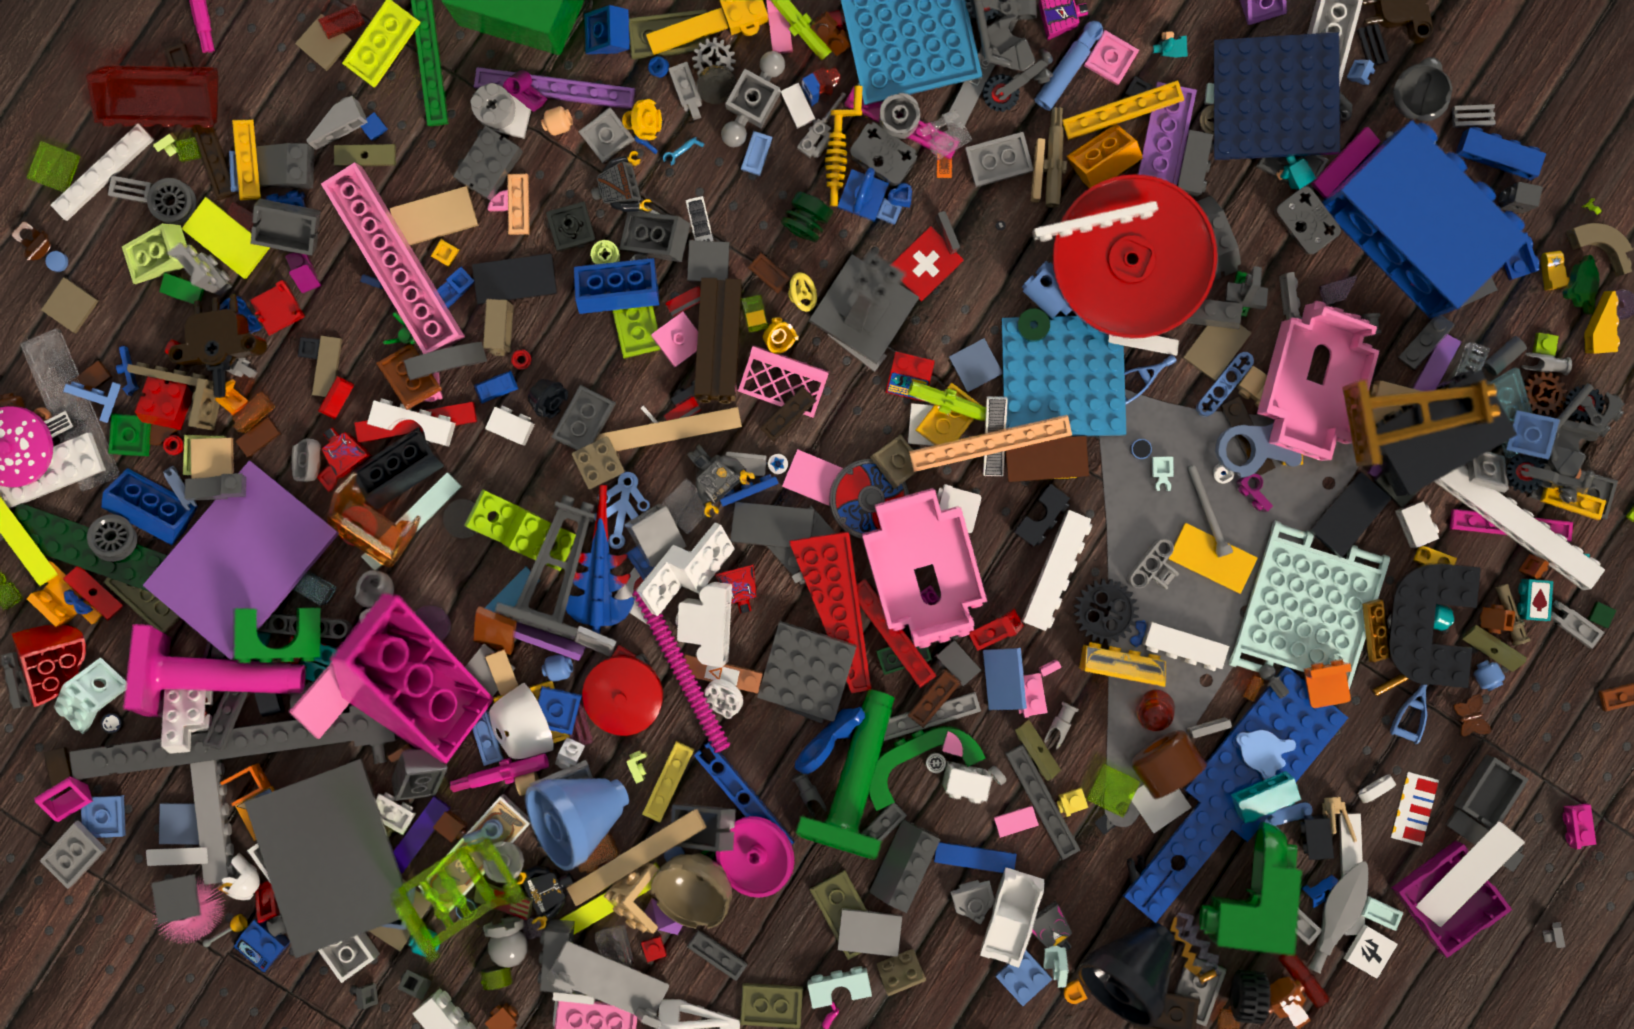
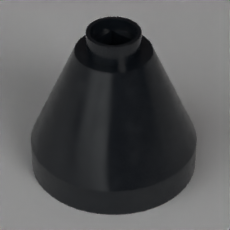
M1152 922L1149 927L1142 926L1090 952L1079 965L1078 975L1089 992L1114 1014L1136 1026L1150 1028L1164 1011L1174 955L1172 944L1175 941V937L1163 925Z

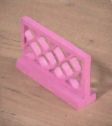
M754 345L738 391L782 407L785 403L781 395L789 391L794 395V389L803 384L811 394L806 383L812 380L821 382L819 390L811 394L812 396L817 394V401L813 404L812 411L804 413V415L813 418L829 371L781 354L772 353L770 350ZM753 359L761 361L765 369L754 373L751 367ZM776 366L781 369L784 376L773 380L769 369ZM766 371L771 382L760 386L756 376ZM796 373L800 376L802 383L792 387L787 376ZM753 377L758 388L753 391L744 389L746 380ZM785 378L790 388L779 393L775 382ZM772 384L777 395L769 398L765 396L762 388Z

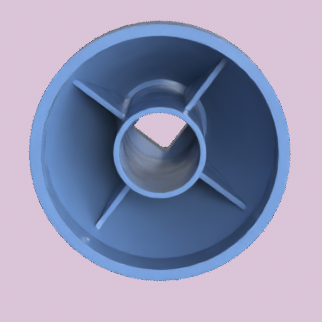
M606 778L546 779L527 789L525 803L531 826L546 854L558 867L563 870H570L588 859L623 813V807L628 805L629 797L624 785L617 779L611 782Z

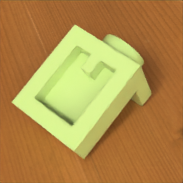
M640 750L630 754V759L626 761L636 784L645 779V768L642 763H638V760L647 757L646 751L643 753Z

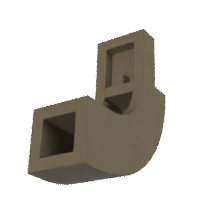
M1590 223L1566 231L1572 250L1587 245L1600 247L1608 255L1616 277L1632 272L1631 260L1626 255V252L1633 250L1627 238L1617 229L1605 224Z

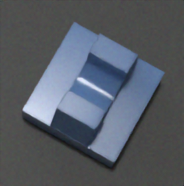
M1355 60L1347 79L1351 82L1369 85L1370 80L1367 78L1369 74H1374L1375 72L1373 68L1374 63L1370 60Z

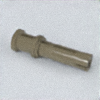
M1509 584L1495 587L1504 610L1515 611L1513 631H1510L1513 639L1512 646L1531 641L1524 629L1525 622L1522 619L1520 620Z

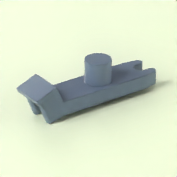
M174 465L163 471L167 482L185 509L190 510V503L193 506H197L195 500L185 499V484Z

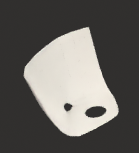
M525 683L504 695L491 707L489 715L493 733L508 756L513 759H523L553 750L552 734L537 699ZM496 728L500 731L502 740L499 738ZM504 731L509 732V737H506Z

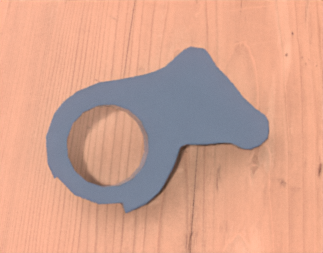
M1274 422L1267 426L1241 425L1227 428L1220 434L1215 446L1216 457L1220 465L1230 472L1237 473L1241 478L1256 473L1267 458L1282 461L1287 466L1293 467L1300 465L1302 455L1269 443ZM1235 435L1244 436L1251 446L1250 458L1241 466L1230 462L1226 452L1227 443Z

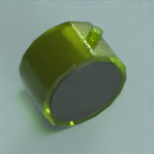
M496 965L481 970L480 976L483 990L499 989L512 984L511 969Z

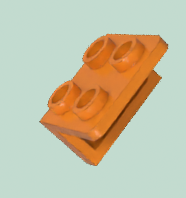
M1338 659L1332 660L1331 664L1315 663L1311 664L1310 668H1304L1311 707L1319 708L1347 703L1351 700L1346 672H1352L1351 663Z

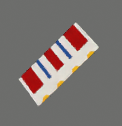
M1408 772L1391 838L1422 846L1439 780Z

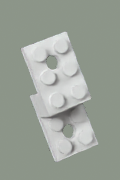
M714 523L691 552L673 545L636 591L650 612L658 616L682 586L700 594L702 588L707 586L708 582L735 548L722 526Z

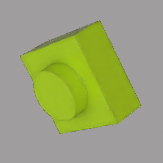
M1536 333L1532 353L1555 356L1559 336Z

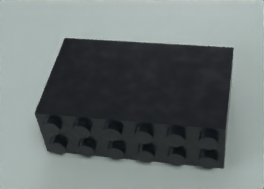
M1471 369L1457 374L1449 382L1441 383L1436 386V390L1471 387L1470 384L1484 381L1486 378L1481 370L1473 372ZM1469 397L1430 401L1428 403L1430 419L1438 421L1471 413L1473 411L1472 400ZM1489 397L1490 405L1498 404L1500 409V416L1493 417V422L1478 424L1475 421L1380 445L1379 451L1382 463H1379V466L1396 496L1411 495L1518 435L1497 397ZM1418 403L1404 404L1400 410L1384 415V420L1374 421L1377 435L1418 426L1423 423L1421 406Z

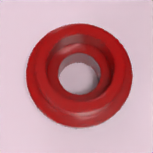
M522 349L515 351L511 357L513 366L520 370L528 368L532 361L529 352ZM524 356L525 362L519 363V357Z
M170 435L164 440L163 448L170 455H178L184 449V442L181 437ZM173 442L177 443V447L175 449L172 448Z

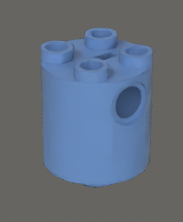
M1045 261L1035 272L1038 276L1036 278L1031 276L1022 286L1023 292L1050 318L1053 319L1060 310L1067 316L1071 308L1064 300L1058 288L1053 264ZM1040 281H1045L1048 287L1042 286Z

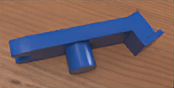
M121 346L119 351L123 364L116 365V370L118 374L125 373L127 385L122 389L127 395L132 396V393L137 391L139 387L135 374L127 371L128 364L132 365L128 347Z

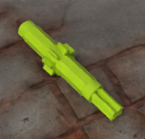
M770 0L790 23L791 27L788 30L794 37L799 34L821 61L832 52L810 28L811 25L809 23L812 19L807 13L802 15L790 0Z
M912 381L909 386L908 395L940 406L938 411L948 414L954 411L973 419L985 421L986 407L955 396L957 393L955 390L948 388L945 391H941Z

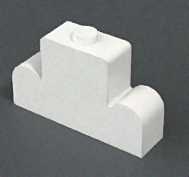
M712 582L702 588L699 594L700 600L687 598L679 603L676 615V625H678L677 640L679 642L700 644L701 647L697 650L698 660L705 665L723 667L729 660L732 584Z

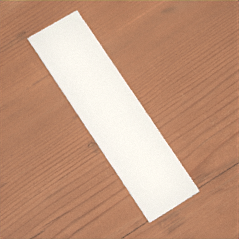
M1499 821L1418 903L1416 908L1438 926L1442 927L1525 841Z

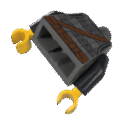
M632 151L629 157H618L611 159L607 163L602 173L597 176L599 186L591 190L595 200L602 198L604 204H610L613 209L623 212L639 211V209L646 213L652 211V209L644 208V204L651 203V200L646 199L642 203L638 202L641 200L633 166L639 165L641 159H632L633 156L638 155V152Z

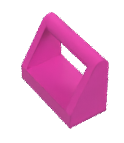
M68 777L34 798L35 802L57 822L93 802L88 784L73 777ZM70 786L72 788L71 790L54 799L53 801L48 800L49 798L66 789L67 787Z

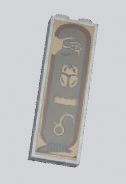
M505 794L501 795L466 833L469 834L482 829L485 822L489 819H497L503 825L501 836L497 839L482 837L465 843L462 838L418 886L425 897L431 898L436 902L435 905L440 911L449 913L485 874L483 861L486 860L487 850L493 844L500 841L513 843L531 824L528 815Z

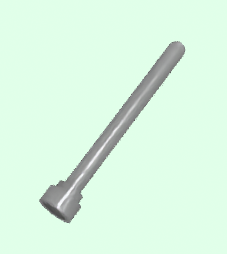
M1190 465L1188 470L1217 543V549L1215 550L1217 557L1233 553L1232 547L1224 541L1195 465Z

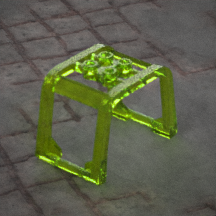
M486 837L467 843L454 850L398 887L390 894V898L418 947L430 963L440 957L435 948L491 909L507 904H517L525 898V895L490 838ZM479 851L487 861L493 860L507 882L503 886L506 894L495 897L471 858L470 853ZM457 859L460 860L485 901L484 904L472 912L466 904V897L457 889L455 879L449 877L444 869ZM435 873H438L442 880V888L447 890V892L441 893L440 896L438 891L432 889L426 880ZM419 884L424 891V899L431 903L435 910V916L441 919L447 928L435 937L431 936L406 895L408 891ZM451 900L452 904L458 907L464 915L463 918L455 923L449 917V909L443 906L450 903Z

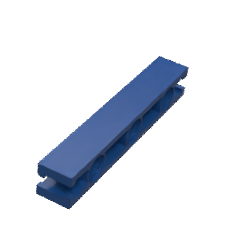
M711 741L704 745L706 748L709 747L715 756L711 762H708L701 755L702 752L700 750L694 754L695 758L745 817H761L775 823L786 834L791 845L794 843V838L722 753H714L715 748L711 747ZM715 762L722 763L724 766L723 771H715L713 764ZM747 793L750 800L748 802H741L739 795Z

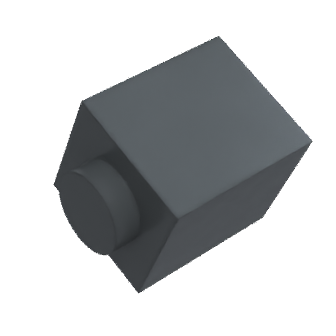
M407 970L397 989L423 1000L432 981Z

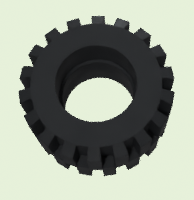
M1236 971L1230 991L1231 1011L1236 1022L1263 1024L1270 1008V985L1264 972Z

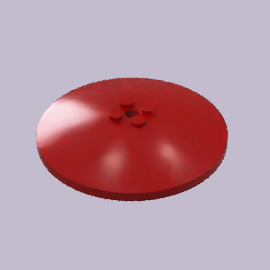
M1137 174L1123 175L1104 180L1078 197L1060 222L1155 201L1157 203L1158 210L1149 218L1141 219L1138 216L1132 218L1133 221L1121 224L1120 221L1112 222V226L1101 228L1098 225L1092 227L1093 230L1081 233L1080 230L1072 231V235L1060 237V234L1055 235L1052 259L1058 288L1071 310L1086 324L1102 333L1128 339L1148 338L1166 333L1190 318L1202 305L1212 287L1217 268V245L1212 226L1200 205L1187 192L1169 181ZM1134 254L1137 257V263L1134 265L1127 262V255Z

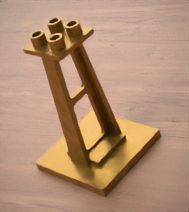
M1367 380L1343 386L1356 466L1382 463L1379 451L1380 445L1475 421L1478 424L1493 422V417L1500 416L1498 404L1490 405L1489 397L1496 396L1494 383L1486 385V380L1472 383L1470 384L1471 387L1379 397L1369 396ZM1469 397L1472 400L1473 411L1471 413L1438 421L1430 419L1428 408L1430 401ZM1418 403L1421 406L1423 417L1421 425L1380 435L1376 434L1372 408Z

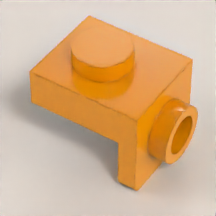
M234 379L227 383L225 382L226 396L215 398V401L232 415L243 409L248 403V400L233 388L236 382Z

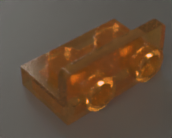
M260 392L232 417L235 422L233 426L238 432L247 433L275 405L263 392Z

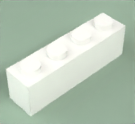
M1148 621L1142 645H1146V650L1158 653V650L1166 652L1165 656L1177 659L1178 656L1185 658L1184 662L1196 665L1197 662L1204 663L1203 668L1215 671L1216 668L1223 669L1229 649L1227 645Z

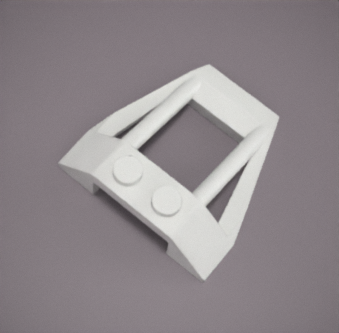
M663 999L659 1005V1019L661 1023L658 1029H700L713 1027L740 1029V1019L705 1009L699 1005L687 1003V1001L682 999ZM680 1011L710 1018L709 1020L679 1022Z

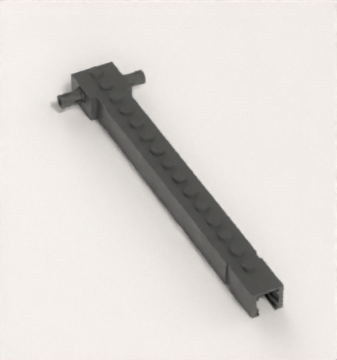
M352 705L349 706L350 711L342 712L320 739L315 738L297 719L233 727L223 752L202 746L208 732L204 731L191 733L190 752L169 753L161 747L162 738H155L118 745L112 744L83 748L69 753L73 778L84 779L114 773H127L354 741L355 747L363 745L372 746L373 763L378 764L379 762H387L384 744L396 741L400 737Z

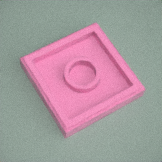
M1105 30L1084 66L1118 86L1139 50Z

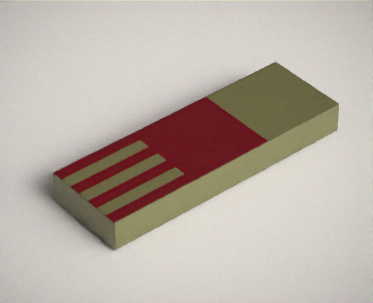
M479 881L476 886L474 902L528 920L531 916L533 899Z

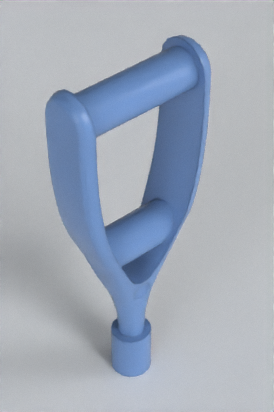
M1173 354L1159 364L1137 367L1124 372V375L1138 371L1146 383V386L1131 399L1127 400L1125 396V405L1139 397L1165 366H1170L1177 361ZM1147 370L1153 371L1152 376H1150Z
M1421 684L1418 690L1401 706L1391 726V735H1398L1413 741L1415 744L1420 742L1427 720V685ZM1420 696L1421 701L1416 700V698ZM1408 706L1422 710L1417 734L1398 727Z

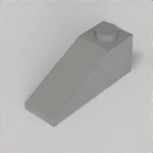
M353 96L341 99L340 102L330 109L307 138V143L317 150L368 123L360 102Z

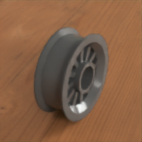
M164 178L154 183L150 188L147 196V205L150 212L157 219L168 224L178 225L188 221L196 210L197 200L195 193L187 184L174 178ZM175 197L174 204L169 206V200Z
M111 514L102 516L92 523L87 533V542L100 559L115 562L125 559L134 551L137 544V534L126 518ZM116 535L114 540L108 541L111 536Z

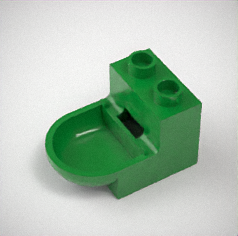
M1260 822L1254 844L1250 889L1246 888L1250 896L1247 900L1212 896L1211 906L1201 905L1199 928L1204 930V934H1208V937L1218 946L1295 955L1302 871L1296 868L1297 845L1287 844L1286 835L1278 827L1268 822Z

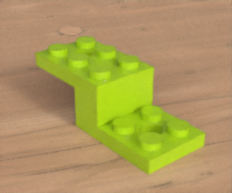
M482 489L464 526L501 542L513 551L536 560L552 523L527 509ZM491 511H495L496 518L493 521H488V514ZM560 527L555 539V547L550 551V557L565 562L573 547L576 534ZM546 564L547 566L558 571H561L562 569L561 567L552 564Z

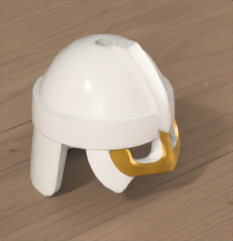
M238 853L231 861V864L237 870L235 878H223V884H220L217 889L234 899L250 900L260 885V878L256 871L257 868L250 864L243 855Z

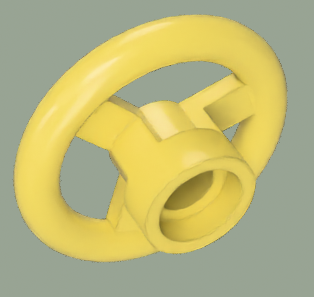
M802 272L794 274L790 281L789 298L800 310L805 312L811 311L817 303L815 285L807 274ZM805 282L808 284L810 292H808V289L805 287ZM807 298L810 304L806 306L801 301Z

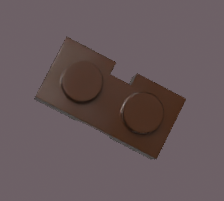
M826 11L812 22L810 28L838 56L851 46L850 39L843 29L839 31L836 28L838 23Z

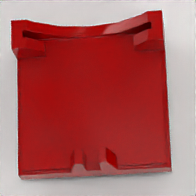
M284 280L277 282L275 287L250 300L256 311L255 315L259 317L257 319L263 324L269 336L305 317L290 287Z

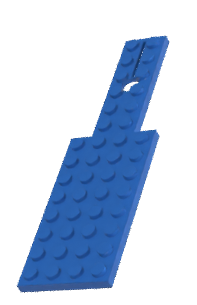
M1284 666L1276 676V678L1281 676L1280 680L1289 690V694L1280 699L1270 686L1264 690L1206 761L1207 767L1184 788L1199 803L1123 895L1153 922L1156 923L1231 830L1248 842L1258 830L1260 822H1264L1270 815L1266 814L1254 822L1245 823L1237 814L1231 794L1263 781L1262 775L1243 761L1241 750L1236 742L1237 734L1240 732L1248 733L1256 730H1265L1274 734L1278 739L1294 740L1296 743L1295 749L1282 753L1281 758L1285 760L1286 765L1278 769L1275 776L1287 771L1297 782L1348 719L1334 705L1319 708L1311 707L1306 682L1289 667ZM1175 855H1182L1185 858V866L1181 870H1174L1171 867L1170 861Z

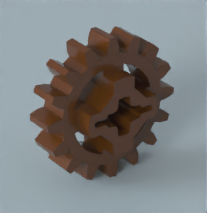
M1540 372L1538 375H1531V380L1527 379L1524 381L1527 386L1521 387L1525 394L1520 395V398H1525L1526 400L1522 403L1523 405H1529L1527 411L1535 410V414L1540 415L1542 413L1543 416L1549 415V412L1551 414L1556 413V408L1563 407L1560 402L1566 401V398L1562 395L1567 393V390H1562L1561 387L1565 383H1558L1559 376L1552 378L1553 374L1551 372L1546 375L1544 372Z

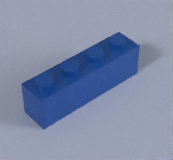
M1471 127L1462 133L1456 151L1458 156L1529 180L1539 176L1546 153L1541 152L1537 147H1526L1521 145L1519 141L1502 139L1501 135L1485 133L1483 129L1478 127Z

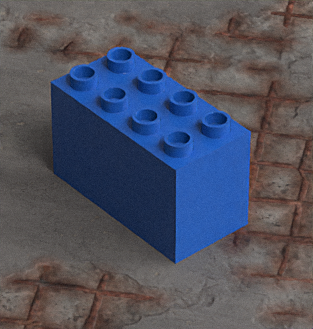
M1410 121L1386 138L1322 203L1340 228L1431 319L1459 309L1529 238L1522 232L1525 225L1515 213L1511 211L1503 213L1492 202L1496 198L1493 190L1483 182L1478 181L1474 183L1464 173L1467 169L1465 162L1455 153L1448 152L1445 154L1435 144L1438 138L1432 128L1424 123L1416 125L1413 121Z

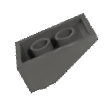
M284 143L256 146L260 187L313 189L314 148L309 144Z
M636 211L628 212L619 249L662 260L682 262L690 223L679 216Z

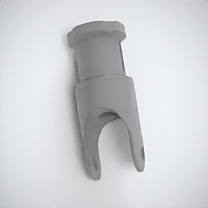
M1527 352L1525 355L1540 358V361L1535 366H1521L1526 370L1545 373L1559 372L1563 375H1568L1572 368V359L1568 357L1561 359L1555 358L1553 355Z
M1062 702V708L1058 716L1054 718L1044 742L1046 743L1052 732L1058 729L1060 731V739L1056 746V749H1058L1071 727L1070 722L1075 712H1078L1079 709L1066 702Z

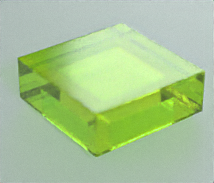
M195 137L175 141L179 161L185 162L201 158Z

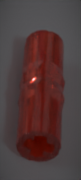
M1281 954L1279 956L1280 962L1290 973L1293 980L1298 979L1305 989L1304 993L1316 1008L1324 1006L1330 997L1297 954Z

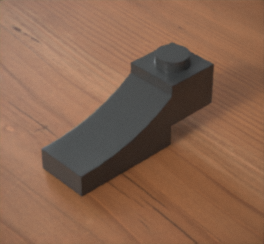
M239 473L185 479V499L220 500L228 499V497H246L247 477Z

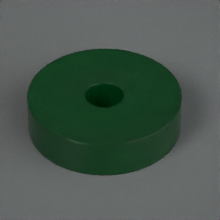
M1028 309L1021 314L1018 320V332L1027 341H1040L1049 332V317L1040 309ZM1030 323H1037V328H1032Z

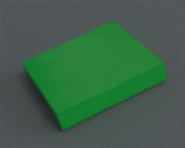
M111 414L108 454L149 457L150 429L152 424L141 422L137 415Z

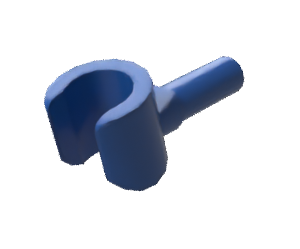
M635 135L637 143L646 146L655 155L657 154L658 150L654 146Z

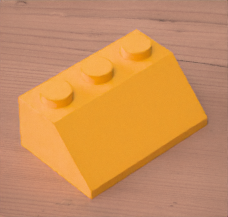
M1117 124L1066 156L1082 182L1089 188L1104 180L1118 176L1143 159L1137 140Z

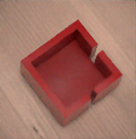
M148 376L142 391L144 396H140L135 410L136 415L141 422L181 430L193 396L189 386L173 381L167 383L164 379Z

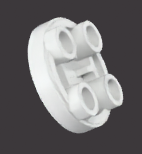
M713 680L704 691V697L707 698L706 702L710 704L709 708H712L727 719L737 714L743 706L741 692L735 685L726 680Z

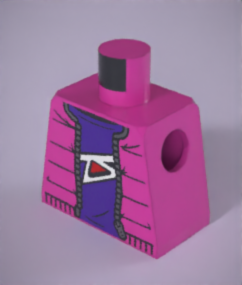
M1039 0L1038 3L1047 40L1077 28L1079 25L1078 17L1088 15L1087 4L1075 5L1074 0Z

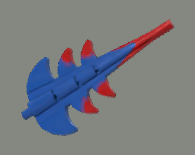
M599 485V502L591 553L581 552L578 561L583 566L588 567V571L585 573L575 572L573 584L585 590V592L581 596L570 594L566 606L567 613L574 620L591 625L592 631L600 634V626H612L624 620L631 612L634 604V597L623 600L612 596V592L623 588L628 583L631 575L618 576L610 573V569L624 563L628 555L609 554L606 506L607 485Z

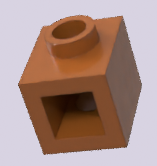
M1491 604V608L1483 607V611L1480 614L1481 627L1488 628V632L1501 634V630L1513 631L1515 611L1504 610L1503 605Z
M507 1002L502 1006L498 1004L490 1011L491 1016L485 1022L489 1029H515L517 1027L516 1022L519 1019L518 1011L514 1006H509Z

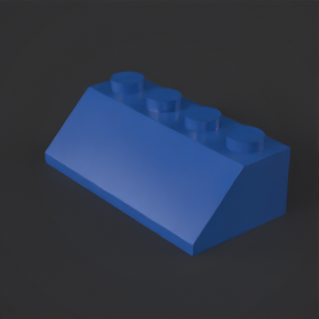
M654 258L574 267L575 301L579 314L659 305Z
M127 468L103 491L101 508L114 515L126 518L131 524L173 545L185 532L198 505L193 506L190 503V510H186L175 493Z

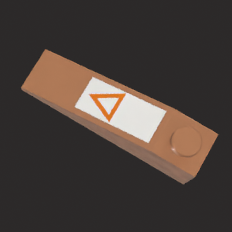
M685 654L686 664L690 665L688 668L689 670L692 669L693 672L691 674L695 675V678L709 682L717 679L726 680L738 689L754 693L759 692L763 675L762 671L731 664H725L723 667L705 665L697 657Z

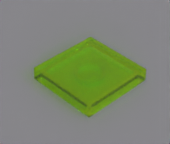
M40 141L27 179L64 193L70 186L81 156Z
M1103 763L1086 800L1123 818L1141 781Z

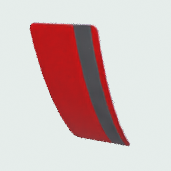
M699 286L666 302L672 317L700 303L701 289Z
M692 397L665 414L664 417L667 421L689 417L701 411V408L695 398Z

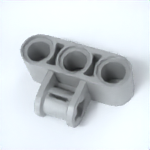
M1167 539L1156 540L1128 574V584L1133 588L1141 589L1152 579L1167 590L1168 584L1175 576L1179 575L1174 568L1166 563L1174 551L1173 543ZM1161 543L1167 545V551L1164 554L1160 553L1158 549ZM1149 558H1152L1155 562L1152 569L1146 567V561ZM1136 574L1142 576V582L1139 585L1133 582V577Z

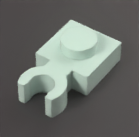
M1152 457V477H1158V481L1155 483V491H1160L1161 483L1166 485V491L1171 490V483L1168 481V477H1174L1173 457Z

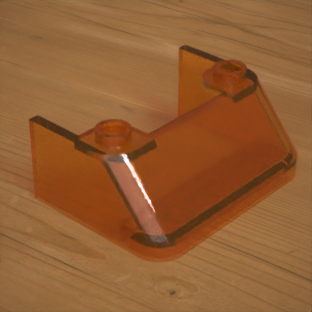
M353 472L334 492L326 523L339 532L338 535L384 566L392 567L416 534L421 517L417 515L412 522L401 520L397 525L365 504V498L360 488L354 486L357 474Z

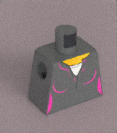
M1054 901L1036 914L1032 933L1047 948L1051 946L1065 947L1067 952L1072 946L1066 938L1072 932L1059 905Z

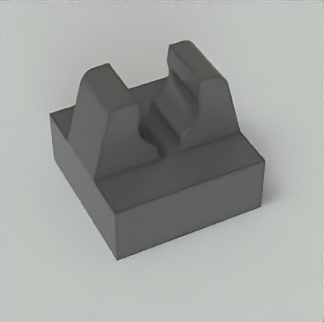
M370 983L353 990L357 997L354 1003L358 1006V1009H365L378 1004L376 983Z

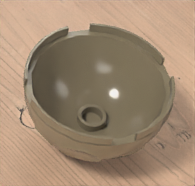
M701 853L680 854L671 858L659 869L651 884V893H655L658 899L657 906L675 922L694 929L698 925H708L707 929L719 925L727 915L732 900L731 884L722 866Z

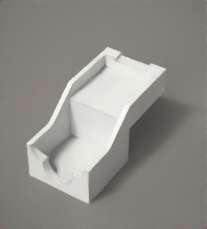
M1005 867L994 898L993 914L981 945L980 956L997 959L1019 968L1044 892V879Z

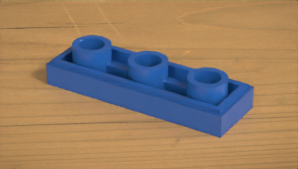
M771 474L759 478L760 483L753 485L750 482V484L742 485V490L736 493L734 490H730L724 498H721V504L724 507L779 484L775 476L771 477Z

